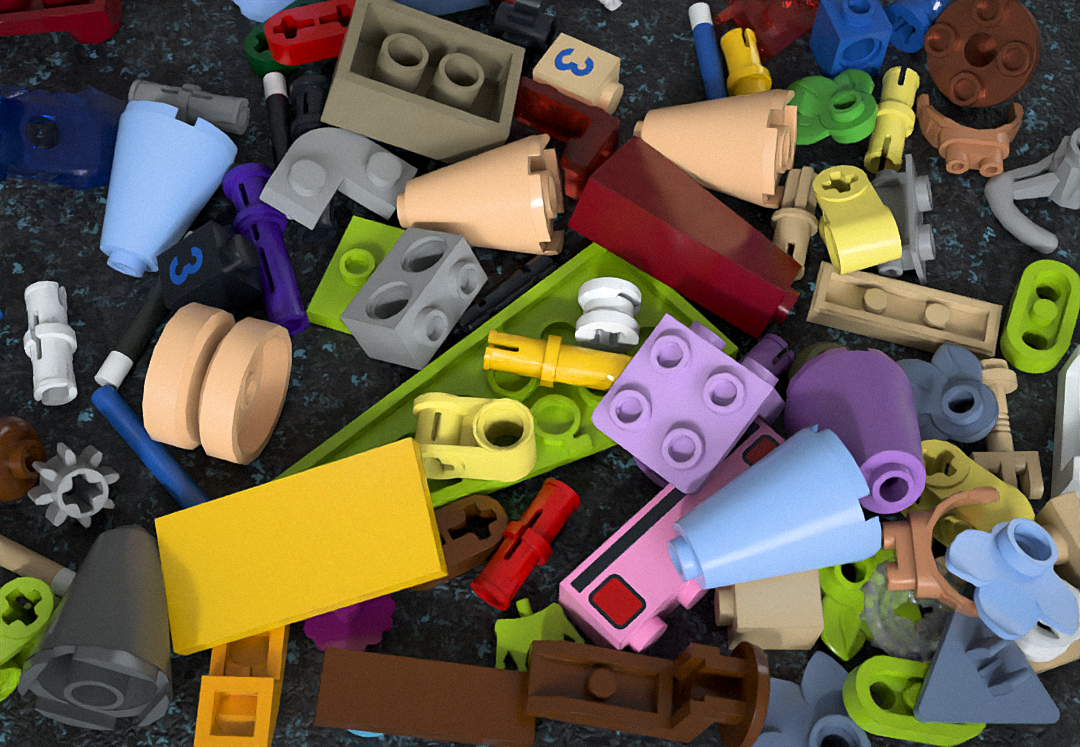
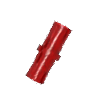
M547 478L517 522H508L502 531L504 541L478 577L474 578L470 583V586L473 587V592L490 606L506 611L510 606L511 600L535 566L545 565L553 552L550 546L572 513L581 505L578 494L565 483L554 478Z

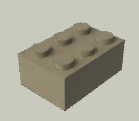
M356 0L344 35L320 121L452 165L505 144L509 137L525 48L391 0Z

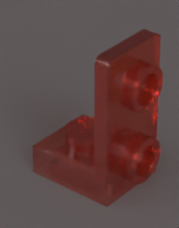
M525 76L520 77L515 100V118L524 124L568 143L561 158V168L565 169L564 194L579 201L589 177L618 151L621 120L609 115L599 107L589 106L569 97L551 85L538 83Z

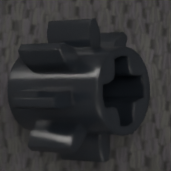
M515 0L514 4L502 2L495 15L492 37L525 48L523 64L525 65L527 63L533 64L535 54L544 56L554 42L557 30V16L545 13L547 0Z

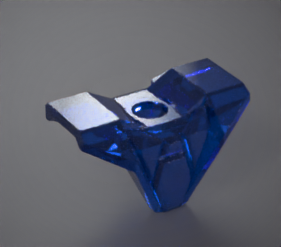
M0 84V180L6 182L10 178L46 181L76 190L109 186L119 120L128 103L92 87H88L76 94L57 91L54 93V96H51V93L46 90H30L26 86ZM54 122L60 132L59 142L54 148L41 149L30 142L26 134L27 123L42 124Z

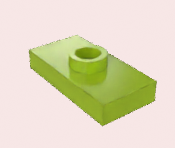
M353 215L306 310L309 322L352 335L340 318L341 314L405 230Z

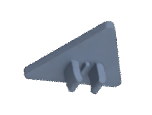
M970 582L960 586L958 593L974 601L976 586ZM952 608L914 705L913 714L915 718L921 723L1052 724L1057 722L1060 717L1058 707L1016 642L994 634L980 617H969L954 611Z

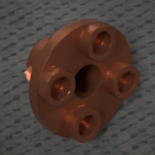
M956 0L941 13L935 24L927 30L924 36V48L927 52V64L932 80L947 98L958 106L990 107L1010 100L1022 91L1031 80L1040 58L1041 37L1034 16L1019 0Z

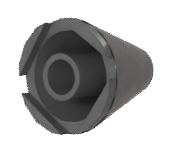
M123 525L105 531L97 537L21 669L18 691L22 697L28 689L37 696L34 709L44 716L71 726L94 730H114L117 718L138 716L136 728L150 725L165 715L172 695L169 616L158 541L148 530L135 525Z

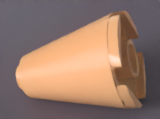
M773 89L649 110L644 121H637L633 136L635 135L644 140L702 187L765 208L779 209L784 191V186H778L780 174H784L786 170L793 169L795 158L797 106L787 105L795 96L794 90Z
M534 134L408 180L405 186V193H399L397 196V215L403 229L414 227L463 235L468 245L474 247L538 255L559 254L563 248L564 230L553 231V218H556L557 214L564 213V199L555 149L544 150L550 140L549 135Z

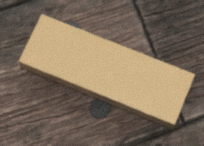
M821 261L806 321L934 354L943 343H950L971 351L980 361L993 359L995 356L1002 305L861 270L839 276L832 263Z

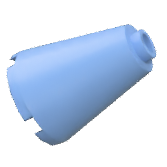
M149 100L130 101L124 113L120 116L100 241L101 251L109 256L107 264L113 269L133 277H142L144 271L157 272L159 270L156 256L181 240L218 189L225 174L233 168L238 152L237 146L228 135L211 123L198 117L193 127L175 119L179 108Z
M813 424L799 430L674 522L675 538L667 541V549L680 578L684 582L694 579L701 589L706 590L863 561L876 555L881 548L879 518L876 516L865 521L858 501L859 498L871 493L851 453L837 435L828 428L817 433L818 424Z

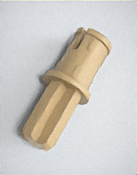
M803 166L802 169H791L788 172L780 209L775 211L771 217V226L775 230L772 242L803 266L794 281L800 280L804 276V264L811 236L817 233L819 224L815 217L817 201L814 197L812 184L818 174L814 173L813 168L809 166Z

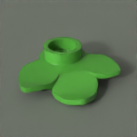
M849 68L837 75L834 80L824 76H807L792 82L786 90H794L795 96L788 105L797 106L796 145H810L830 135L836 142L844 144L858 142L869 136L876 127V118L879 111L877 102L871 95L874 83L870 75L862 70Z

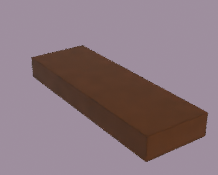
M325 647L313 726L493 747H532L534 745L536 716L523 714L527 672Z

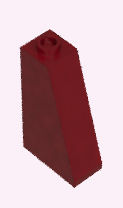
M635 135L589 177L567 225L569 228L756 339L760 337L770 319L782 325L801 294L790 287L803 267L801 264L648 143Z

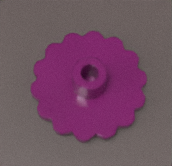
M391 593L304 619V633L308 638L315 639V645L321 651H325V647L365 652L368 647L380 645L382 635L392 629L393 621L391 615L396 610L395 601L390 598Z

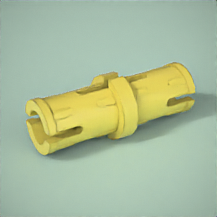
M901 67L890 68L883 76L880 101L877 104L879 111L876 118V127L872 132L868 150L864 156V166L873 174L878 172L882 156L886 157L884 169H892L899 172L901 168L905 138L911 135L915 124L916 115L912 110V106L920 83L918 74L910 68L906 70L903 85H898Z

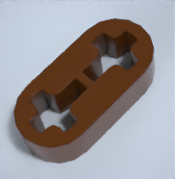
M474 494L435 510L434 514L448 576L405 589L418 592L428 590L488 562L504 541L502 531L508 524L505 509L501 504L487 495ZM477 517L482 525L492 522L489 525V537L479 540L474 533L464 535L468 532L466 521Z

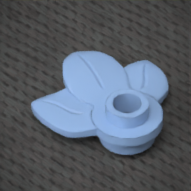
M1015 518L1010 522L998 523L988 533L980 530L966 529L958 534L950 543L945 553V565L950 572L976 586L974 591L976 610L979 617L994 634L1007 640L1021 639L1035 627L1039 619L1055 630L1068 635H1073L1077 631L1079 608L1073 591L1053 571V565L1058 559L1057 546L1049 533L1039 524L1026 518Z

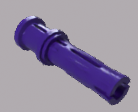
M261 163L242 164L232 168L222 179L224 194L232 200L236 216L233 219L234 232L246 236L259 253V271L264 289L262 299L268 321L286 328L289 336H293L308 327L309 318L305 314L294 270L283 238L288 219L286 214L259 199L266 183L274 173L272 169Z

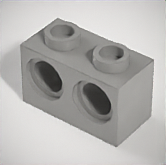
M408 227L341 314L340 318L368 357L422 370L488 280V277L463 235Z

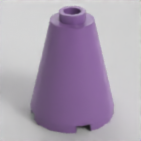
M846 347L829 349L807 361L789 382L783 413V425L787 435L790 438L799 430L813 424H818L817 433L827 428L830 429L851 453L871 493L859 498V503L875 513L889 514L901 511L919 498L926 483V472L912 384L901 366L880 350L867 348L869 351H848Z

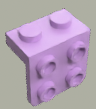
M666 313L595 408L592 414V422L596 428L678 490L687 495H695L704 488L754 419L758 416L769 425H772L784 409L786 403L774 388L779 379L769 370L747 356L739 364L721 351L726 343L707 327L694 321L687 328Z

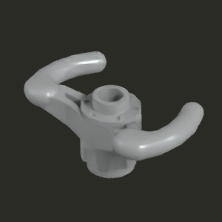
M1080 128L1076 129L1071 136H1064L1057 150L1040 162L994 175L984 188V194L990 209L1002 226L1019 241L1044 254L1051 253L1057 248L1058 239L1056 235L1027 218L1016 207L1013 200L1047 196L1061 207L1074 210L1080 209Z

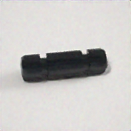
M548 255L535 256L524 264L525 272L519 269L482 294L480 296L482 302L479 305L477 302H471L456 323L458 331L464 338L557 270L559 268L558 264Z

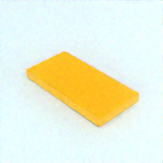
M412 437L154 519L173 651L184 656L448 576L419 444Z

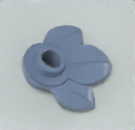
M943 343L936 350L931 363L919 359L896 361L908 376L913 387L921 442L934 439L941 441L951 439L960 443H972L983 439L990 433L998 419L999 406L993 391L982 383V365L971 351L958 345ZM967 403L974 404L973 407L965 413L953 412V410L960 405Z
M816 651L805 668L800 685L791 681L770 677V700L767 716L760 733L761 735H759L752 747H821V743L826 740L835 741L842 747H871L867 733L852 720L843 702L842 689L844 680L848 675L846 670L831 656L822 651Z

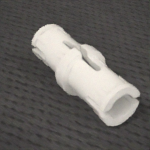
M53 281L36 282L27 287L24 293L29 325L28 331L23 338L25 352L31 358L33 364L34 398L36 401L42 399V404L63 405L71 402L77 396L72 363V354L75 353L77 348L76 334L68 324L65 288L63 286L59 288V284Z

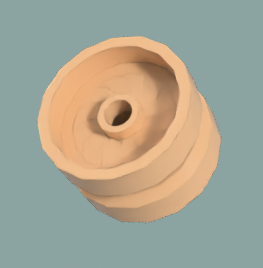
M194 302L181 307L166 324L154 348L145 378L142 409L144 427L151 440L193 450L202 444L207 455L242 465H248L259 457L276 427L288 391L292 366V343L288 330L278 324L251 317H246L236 323L232 314Z

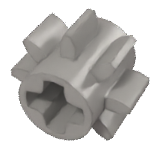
M61 442L57 444L58 455L52 457L46 463L34 461L32 464L40 473L41 486L29 490L28 496L36 505L51 503L46 510V518L53 525L58 527L69 515L76 518L85 528H88L91 525L92 515L99 512L103 507L108 509L114 508L115 504L108 497V484L116 482L120 477L111 467H98L103 453L94 446H87L81 455L78 456ZM80 474L83 478L75 482L76 492L71 495L64 493L72 489V477Z

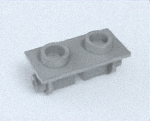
M906 154L905 172L898 173L892 169H884L877 172L875 179L871 181V185L883 205L890 209L895 219L902 246L901 258L875 265L873 268L878 270L879 275L893 279L900 277L903 271L915 269L920 285H925V261L933 260L936 257L932 226L930 223L923 224V212L933 210L932 192L928 175L918 177L912 154Z

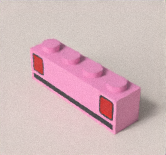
M757 416L698 494H684L669 483L560 582L559 604L563 608L564 613L598 647L624 652L633 650L636 654H644L658 641L667 629L668 625L663 619L680 603L687 610L692 608L710 590L701 589L694 579L684 582L678 575L667 549V541L675 538L674 522L770 453L785 440Z

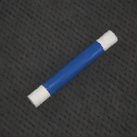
M696 3L689 8L688 13L706 100L729 97L710 8L706 3Z

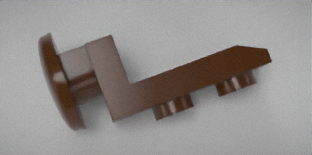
M533 640L529 648L523 714L685 743L691 742L710 725L717 722L720 739L724 747H752L762 731L767 716L770 700V669L762 648L747 641L740 642L730 656L720 655L719 647L691 643L673 661L565 640Z

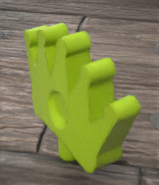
M521 599L516 602L520 618L498 619L495 623L494 634L497 637L495 668L505 669L504 661L509 653L517 667V671L527 672L525 666L527 653L529 654L530 644L533 640H564L566 638L571 642L584 644L585 641L565 617L560 604L553 602L542 611L533 614L529 599Z

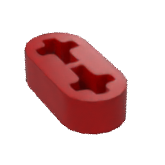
M330 0L287 9L274 14L268 19L264 27V34L272 58L280 64L291 66L338 57L347 27L341 26L348 25L356 0ZM291 36H297V37L292 38V39H287V38H289V37H291Z

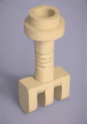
M1003 359L980 360L979 362L982 365V383L988 386L995 394L999 406V415L992 430L985 437L987 452H973L969 458L1000 480L1016 488V475H1019L1021 492L1027 499H1041L1044 486L1038 451H1014L1012 434L1010 433L1011 428L1009 427L1010 422L1007 415L1006 394L1017 389L1016 373L1008 369L1007 361Z

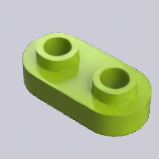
M1039 260L1030 264L1017 282L999 341L1003 356L1015 368L1035 374L1048 372L1057 366L1067 352L1080 309V277L1071 267L1055 260ZM1038 295L1046 296L1050 300L1041 299ZM1025 342L1033 344L1038 350L1029 347Z
M874 656L851 670L844 680L842 695L849 716L860 728L874 735L952 747L977 736L986 725L974 723H921L915 718L913 708L930 664L890 656ZM870 691H873L879 697L882 709L873 701Z

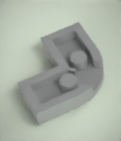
M335 127L318 128L306 132L295 140L266 183L259 199L311 230L317 224L337 190L384 219L389 220L397 208L398 194L405 193L407 181L414 178L418 169L361 134Z

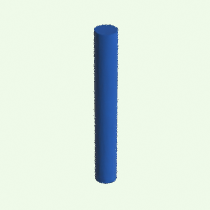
M104 385L93 393L91 402L183 510L211 501L165 446L159 441L151 440L144 427V422L112 385Z

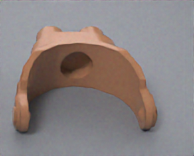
M922 93L918 95L915 101L916 117H918L921 132L930 144L939 150L941 157L946 159V170L948 172L961 174L968 169H979L980 174L985 177H993L1003 172V160L1009 155L1010 142L1014 140L1022 124L1024 114L1022 105L1016 102L1011 103L1008 112V124L996 129L978 130L962 126L940 114L933 106L929 105L928 94Z
M979 487L970 491H959L949 497H945L941 503L932 506L931 510L907 512L906 520L880 522L882 549H893L894 562H885L884 564L887 591L913 590L916 598H937L940 603L953 608L956 612L968 615L969 617H979L974 601L955 591L938 571L931 551L932 534L937 520L952 509L974 504L986 505L999 501L1000 496L996 488Z

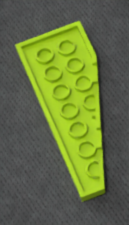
M593 242L272 481L402 439L412 437L415 440L418 420L412 414L414 400L419 395L432 392L448 393L459 397L508 398L519 401L528 408L533 416L537 460L534 468L527 476L517 481L501 482L497 480L468 478H426L434 511L463 497L474 494L488 495L618 445V443L596 428L592 422L593 411L608 391L554 382V386L551 388L540 386L541 379L494 370H483L486 347H489L488 337L491 329L502 333L548 340L549 335L562 337V343L582 347L575 340L576 321L583 315L584 311L578 303L579 288L585 282L595 278H620L631 282L641 292L640 311L634 317L640 326L638 344L632 350L619 354L635 356L666 313L687 328L694 321L707 327L726 343L721 351L734 360L736 359L738 347L674 289ZM502 435L494 439L492 444L500 447L510 446L516 443L519 438L513 435Z

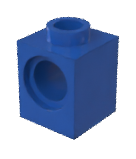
M820 0L808 46L822 76L834 80L837 75L849 68L862 70L868 73L870 77L879 74L893 27L879 0Z

